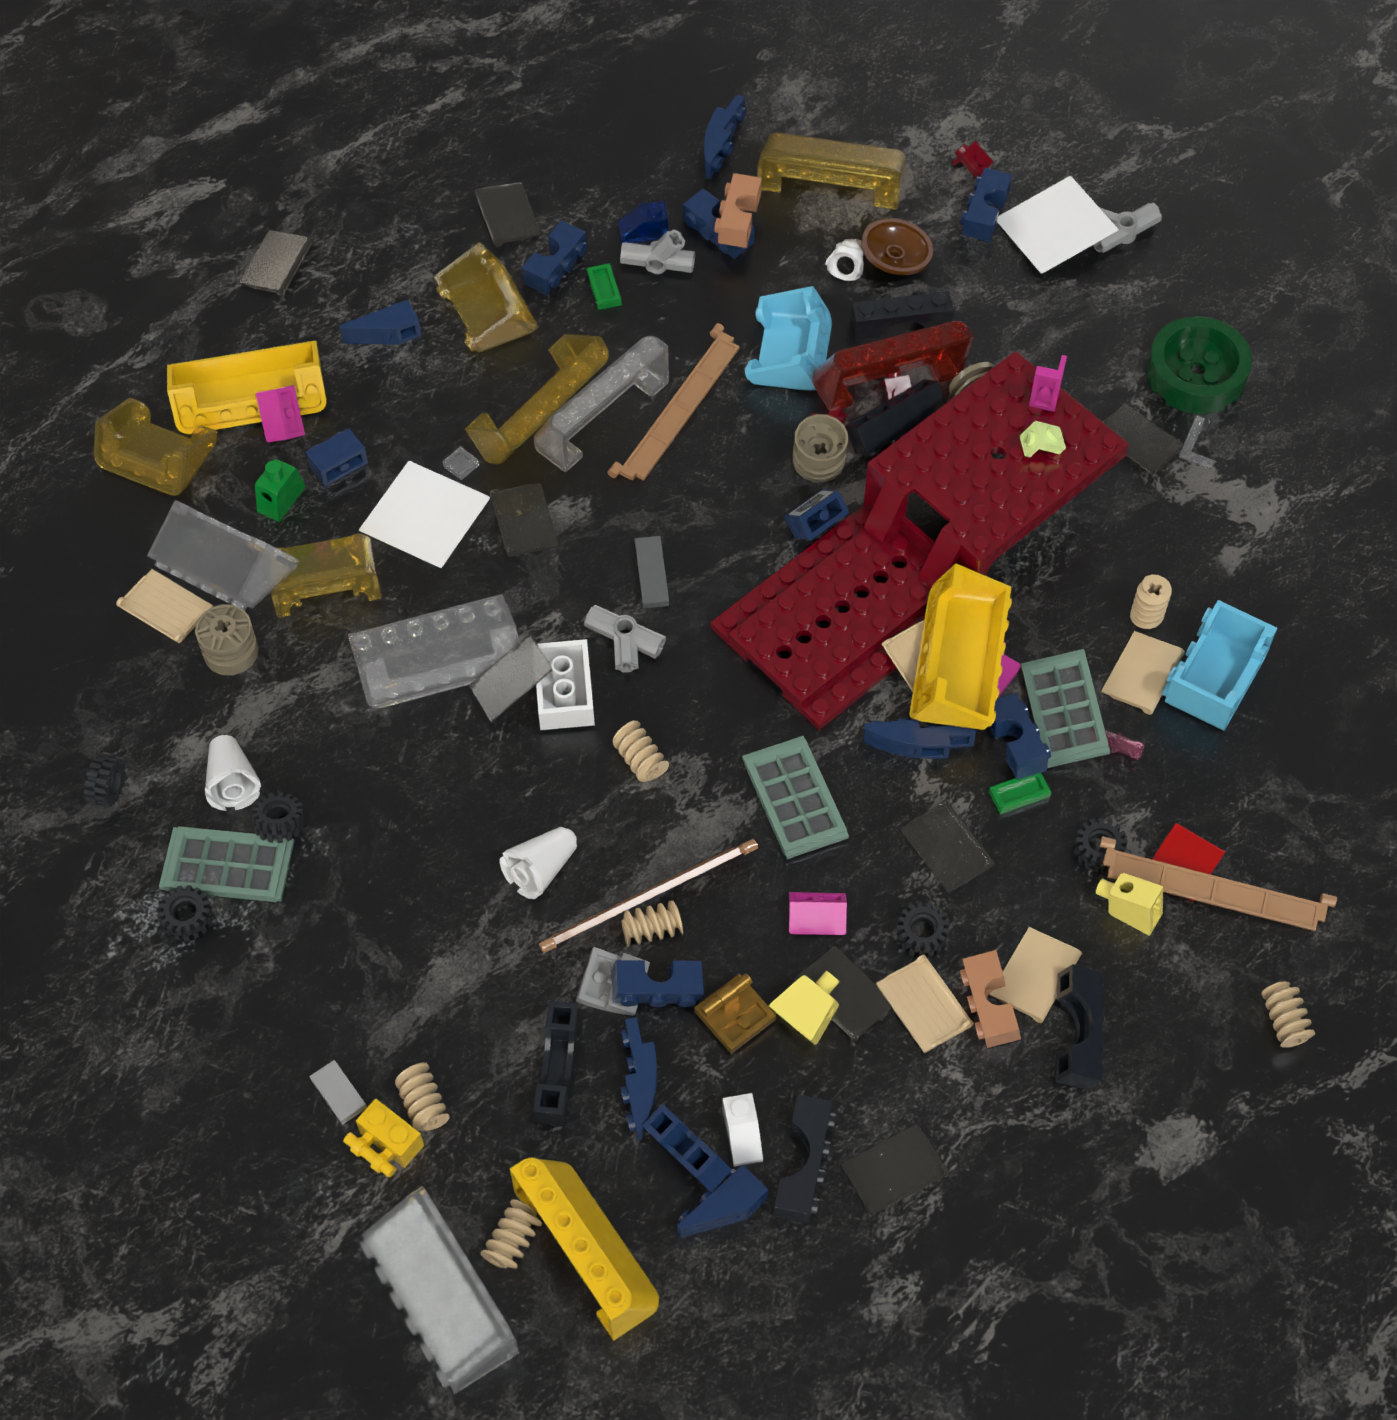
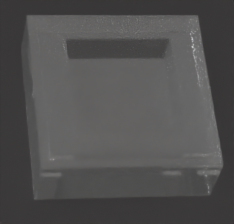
M461 446L442 461L443 467L460 480H463L479 466V460Z

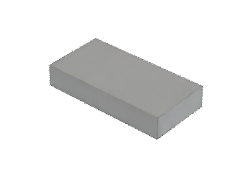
M335 1060L309 1076L342 1125L367 1109L366 1104Z

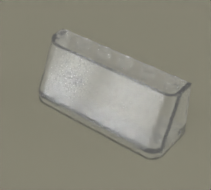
M646 336L639 340L542 425L534 435L535 449L562 471L567 472L583 458L582 451L569 442V439L633 384L653 397L669 383L668 345L654 336Z
M176 500L147 555L156 560L155 566L198 588L200 586V589L212 595L215 594L216 597L228 603L233 599L231 605L246 611L247 607L253 609L295 571L300 561L268 543L240 532Z
M503 594L348 635L366 701L373 708H384L510 674L519 670L523 664L516 625Z
M423 1186L408 1195L362 1234L364 1241L359 1243L368 1259L374 1256L379 1265L374 1269L383 1284L389 1282L394 1290L389 1295L397 1309L399 1310L404 1307L409 1317L405 1319V1322L413 1336L419 1333L424 1341L420 1348L428 1362L434 1359L437 1363L439 1370L435 1373L444 1389L450 1386L454 1394L519 1354L512 1331Z

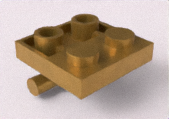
M738 974L695 1007V1013L731 1054L776 1020L775 1013L750 986L753 982L747 974L743 976Z

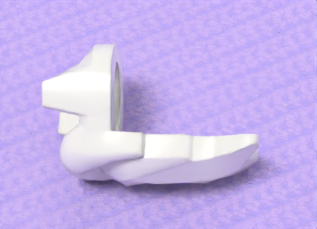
M846 239L842 243L836 244L835 250L825 263L827 270L833 276L848 281L861 277L864 265L861 240ZM847 256L854 261L855 268L851 274H843L838 270L837 261L840 257Z

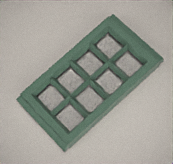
M1081 649L1021 663L1034 721L1040 732V739L1043 743H1047L1051 752L1047 768L1110 754L1085 650Z
M804 736L742 756L744 765L786 859L849 838L844 822Z
M173 827L159 889L166 891L173 889L174 892H178L177 886L182 885L183 889L186 890L187 885H192L193 890L198 887L202 893L204 892L208 896L282 902L294 839L287 841L286 838H283V843H278V840L274 839L273 843L268 842V837L262 840L260 835L257 836L251 833Z

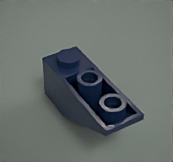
M408 300L395 303L384 309L371 312L368 315L339 325L344 344L399 345L422 336L419 319Z
M744 1165L740 1166L737 1170L732 1169L715 1191L710 1192L708 1190L699 1201L701 1204L693 1211L689 1209L681 1215L677 1221L679 1223L677 1225V1235L683 1238L746 1220L768 1199V1189Z

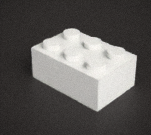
M587 639L533 644L540 729L548 730L595 725Z

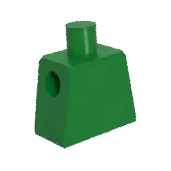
M274 459L266 464V470L255 484L256 504L258 513L280 522L306 486L295 467Z

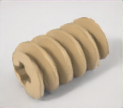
M1148 575L1139 584L1130 611V618L1137 627L1152 629L1162 623L1172 592L1169 581L1159 575Z
M631 721L615 734L613 745L619 750V754L624 757L625 762L630 765L631 771L636 773V778L640 782L654 780L667 771L669 762L662 761L664 755L661 752L656 753L658 747L655 744L650 745L652 739L649 736L645 737V729H639L640 722Z
M673 900L669 901L667 910L662 903L657 905L656 912L651 905L647 906L645 915L640 908L635 909L634 917L628 910L624 911V917L621 920L627 947H630L631 938H634L638 945L641 944L643 935H645L649 942H652L653 933H656L659 939L662 940L665 930L668 931L671 937H674L675 928H678L683 935L680 913Z
M1286 981L1272 984L1261 993L1263 998L1266 999L1265 1005L1270 1010L1269 1016L1274 1021L1273 1028L1275 1031H1278L1276 1036L1278 1041L1282 1042L1280 1047L1283 1048L1302 1044L1315 1035L1314 1030H1305L1311 1024V1020L1301 1019V1017L1308 1013L1307 1009H1297L1298 1006L1303 1004V999L1293 998V996L1300 992L1299 988H1290V982Z
M419 1063L407 1068L395 1080L396 1087L400 1089V1097L404 1100V1107L408 1110V1117L412 1120V1126L417 1131L436 1129L445 1124L449 1119V1114H441L445 1111L446 1106L443 1103H438L442 1096L439 1093H434L438 1087L437 1084L430 1083L433 1080V1075L426 1073L429 1070L427 1063Z
M513 1199L510 1201L512 1208H507L504 1212L506 1218H502L498 1222L500 1229H495L492 1232L494 1239H489L486 1242L488 1250L480 1252L484 1259L500 1268H517L518 1265L512 1260L513 1256L519 1258L524 1256L518 1247H529L530 1244L524 1238L525 1235L531 1237L536 1235L530 1226L542 1225V1222L536 1217L537 1214L532 1208L519 1200Z

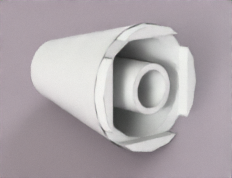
M221 735L214 738L209 745L205 795L208 803L212 807L226 811L225 807H235V810H239L251 805L260 795V779L234 737Z
M558 827L507 849L503 853L504 856L500 858V866L505 878L510 884L515 882L520 887L517 892L528 899H536L545 891L576 850V836L570 829Z

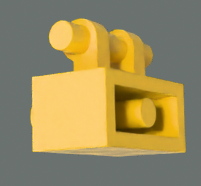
M377 1099L356 1120L358 1129L363 1136L358 1138L350 1132L344 1138V1143L351 1147L350 1151L357 1157L362 1156L371 1163L372 1169L377 1173H384L387 1177H391L396 1171V1167L390 1164L392 1159L405 1168L424 1147L421 1133ZM371 1144H375L383 1152L378 1154L370 1148Z

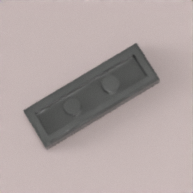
M661 536L635 538L643 609L669 606Z

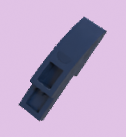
M736 95L726 110L717 107L709 121L704 140L705 176L708 179H711L715 171L718 172L724 158L729 156L733 150L732 136L737 124L744 120L747 113L745 97Z
M908 718L890 722L873 721L864 724L863 742L880 750L901 756L942 759L948 758L950 748L973 746L976 730L957 726L939 727L937 725L920 728L918 720H910Z
M637 1017L625 1019L626 1030H621L624 1048L630 1047L631 1057H626L630 1075H625L626 1086L621 1087L623 1103L630 1105L631 1113L626 1114L629 1132L635 1131L636 1139L640 1141L643 1140L647 1132L642 1125L654 1112L657 1094V1064L654 1041L642 1044Z

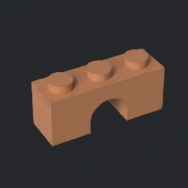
M733 173L731 183L727 182L726 201H721L720 215L722 216L717 218L715 223L718 243L747 248L752 230V213L742 211L757 212L761 197L762 178Z
M994 950L964 958L965 969L960 970L964 987L970 986L972 995L967 996L971 1013H978L979 1022L974 1024L979 1040L985 1038L987 1048L1020 1040V1031L1012 1003L994 1005L987 1000L993 990L1006 987L997 951Z

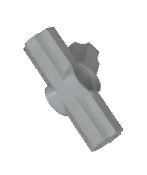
M1153 202L1152 204L1144 205L1134 212H1122L1120 214L1100 208L1119 230L1093 244L1094 249L1098 253H1104L1120 243H1132L1138 233L1161 221L1162 215L1159 207Z
M673 229L672 231H667L658 241H654L650 245L622 243L620 263L645 266L648 271L655 274H661L666 269L692 273L695 251L681 250L684 247L685 240L680 232Z
M597 605L590 608L584 622L585 627L614 640L615 670H620L621 672H632L638 669V651L656 659L660 655L666 641L665 636L637 624L633 617L629 615L619 616ZM622 630H629L630 632L624 634V633H621L620 631H622Z

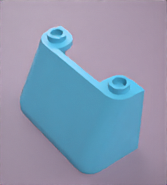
M813 286L760 297L758 308H756V318L765 328L759 361L757 359L748 361L745 367L746 378L757 385L805 391L819 390L823 382L832 326L828 308Z

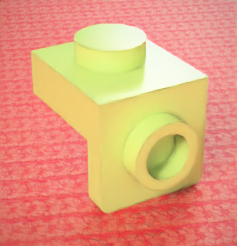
M1034 421L1020 435L1024 455L1027 457H1031L1039 449L1060 454L1066 449L1061 429L1058 426Z

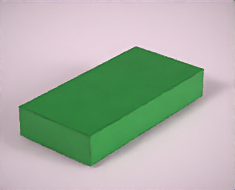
M610 263L586 268L598 310L621 306V297Z
M1042 773L1019 780L1014 778L989 788V793L1000 814L1051 796V791Z

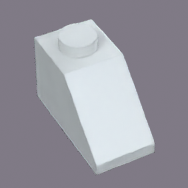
M752 1093L723 1098V1116L733 1165L740 1166L762 1162L763 1155L758 1119Z

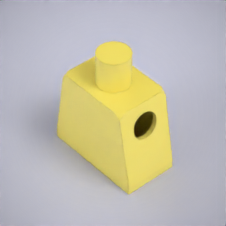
M1125 873L1119 875L1115 884L1101 879L1097 886L1096 894L1109 901L1110 915L1149 936L1151 935L1163 914V886Z
M825 971L816 984L803 975L778 996L769 1007L816 1045L839 1006L837 1001L829 995L839 981L828 971Z

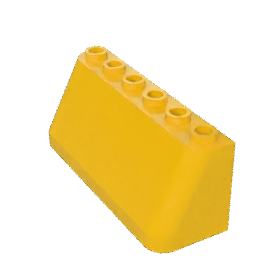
M316 341L167 365V392L175 425L180 432L185 434L262 422L256 393L294 385L301 415L320 412L326 406V394Z
M956 563L933 584L929 592L910 707L911 718L921 722L984 730L994 723L996 718V712L994 711L995 701L999 695V688H997L998 679L1002 673L1001 658L1006 647L1004 636L1009 625L1007 615L1012 604V599L1010 598L1011 586Z
M527 1158L510 1168L515 1194L521 1202L532 1208L535 1213H539L602 1307V1309L596 1312L597 1317L613 1341L653 1315L659 1306V1296L656 1289L572 1166L560 1161Z

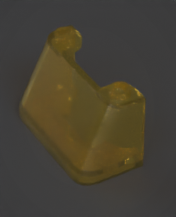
M477 243L434 276L438 284L436 290L443 299L448 298L453 302L468 330L465 332L466 339L464 341L471 351L476 350L480 353L531 334L538 329L534 317L501 261L482 243Z
M130 397L95 421L94 458L101 468L173 496L179 495L188 487L215 447L217 440V431L206 426L197 427L190 439L151 424V415L148 407L144 403Z
M354 534L349 537L288 548H277L268 555L270 590L278 618L291 615L290 608L295 603L297 607L302 606L301 598L353 589L354 596H358L359 592L366 593L369 601L382 599L372 542L368 536L363 534Z

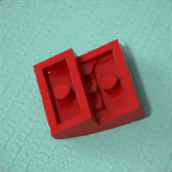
M1176 823L1152 860L1211 875L1223 858L1225 851Z

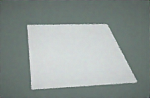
M1071 176L1001 214L997 220L999 225L1040 273L1048 271L1119 230Z
M408 461L359 531L442 568L490 497Z

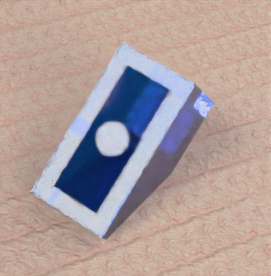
M665 201L641 203L618 221L621 243L660 239L668 231Z

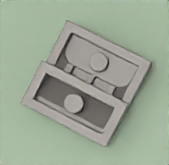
M593 947L576 1002L609 1012L634 1016L638 1005L625 1007L621 1003H613L611 970L616 960L642 959L626 953L618 956ZM645 961L646 974L650 965L648 961Z

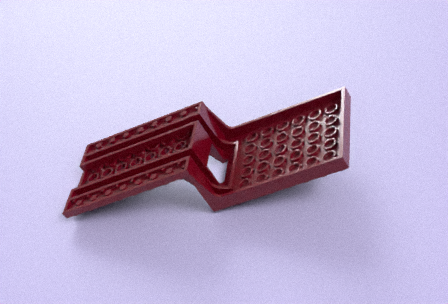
M1017 351L1013 352L868 462L864 505L711 621V629L745 661L750 659L783 690L782 696L818 730L822 729L897 668L882 646V643L925 619L928 596L933 584L955 563L986 576L991 564L998 557L1126 456L1129 443L1062 388H1060L1055 412L1030 407V398L1037 368ZM1034 421L1058 426L1061 429L1066 449L1060 454L1039 449L1031 457H1027L1024 455L1020 435ZM994 453H1000L1005 458L994 459L991 455ZM912 492L917 493L949 521L942 528L936 542L905 517L908 495ZM901 561L906 564V567L896 568L893 566V563ZM876 576H883L887 581L885 583H877L874 578ZM857 591H865L868 593V596L866 598H858L855 593ZM843 605L848 607L849 611L847 613H839L835 608ZM824 620L829 622L830 626L820 628L816 623ZM799 636H808L811 641L800 643L797 641V638ZM780 651H788L791 657L782 659L777 654Z

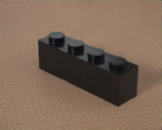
M923 379L845 425L855 453L866 456L876 455L881 451L880 448L887 444L895 443L900 439V436L911 431L945 405L946 402L938 381Z

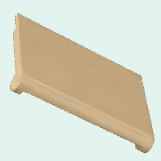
M153 569L143 576L125 597H120L117 601L118 607L177 643H181L194 629L200 616L213 607L210 603Z
M924 620L882 643V646L912 692Z
M1134 631L1101 693L1140 708L1144 713L1151 715L1168 683L1167 679L1173 667L1177 668L1185 651L1180 647Z
M1029 927L1003 970L1006 987L993 990L989 996L998 999L1003 1004L1012 1003L1014 1009L1031 1016L1036 1022L1042 1023L1057 998V974L1072 964L1076 965L1082 953L1077 948Z
M921 955L916 961L876 983L924 1053L969 1029L974 1024L931 965L926 955Z

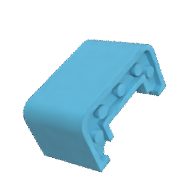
M1218 600L1213 609L1208 607L1201 621L1203 623L1197 633V636L1200 637L1197 643L1192 641L1185 654L1188 656L1186 662L1180 661L1177 668L1173 667L1162 695L1166 697V703L1224 731L1260 669L1270 649L1277 628Z

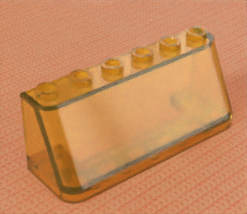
M778 132L770 134L759 157L758 177L762 178L761 190L781 192L782 177L875 190L874 206L897 210L907 158L898 149Z
M564 334L548 349L559 366L560 371L508 421L497 429L489 415L481 413L465 429L488 463L502 464L605 365L609 352L601 336Z

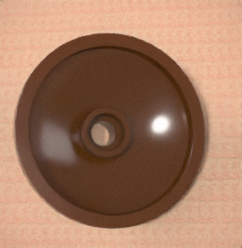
M894 218L877 220L865 229L862 236L861 246L866 258L874 266L890 274L910 275L918 273L929 265L933 256V245L928 235L918 226L905 220Z

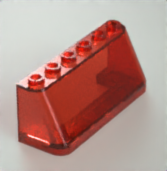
M951 321L840 350L814 370L812 383L828 410L832 411L840 407L847 408L852 406L854 399L846 386L880 378L891 373L929 365L939 382L951 380L964 370L975 336L965 323Z

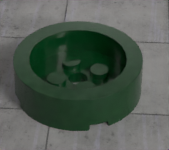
M1185 317L1167 324L1156 335L1147 363V378L1154 393L1158 392L1169 406L1192 414L1216 413L1224 410L1232 402H1236L1242 395L1252 366V354L1243 336L1230 325L1208 317ZM1198 366V369L1202 370L1203 373L1196 374L1191 369H1195Z

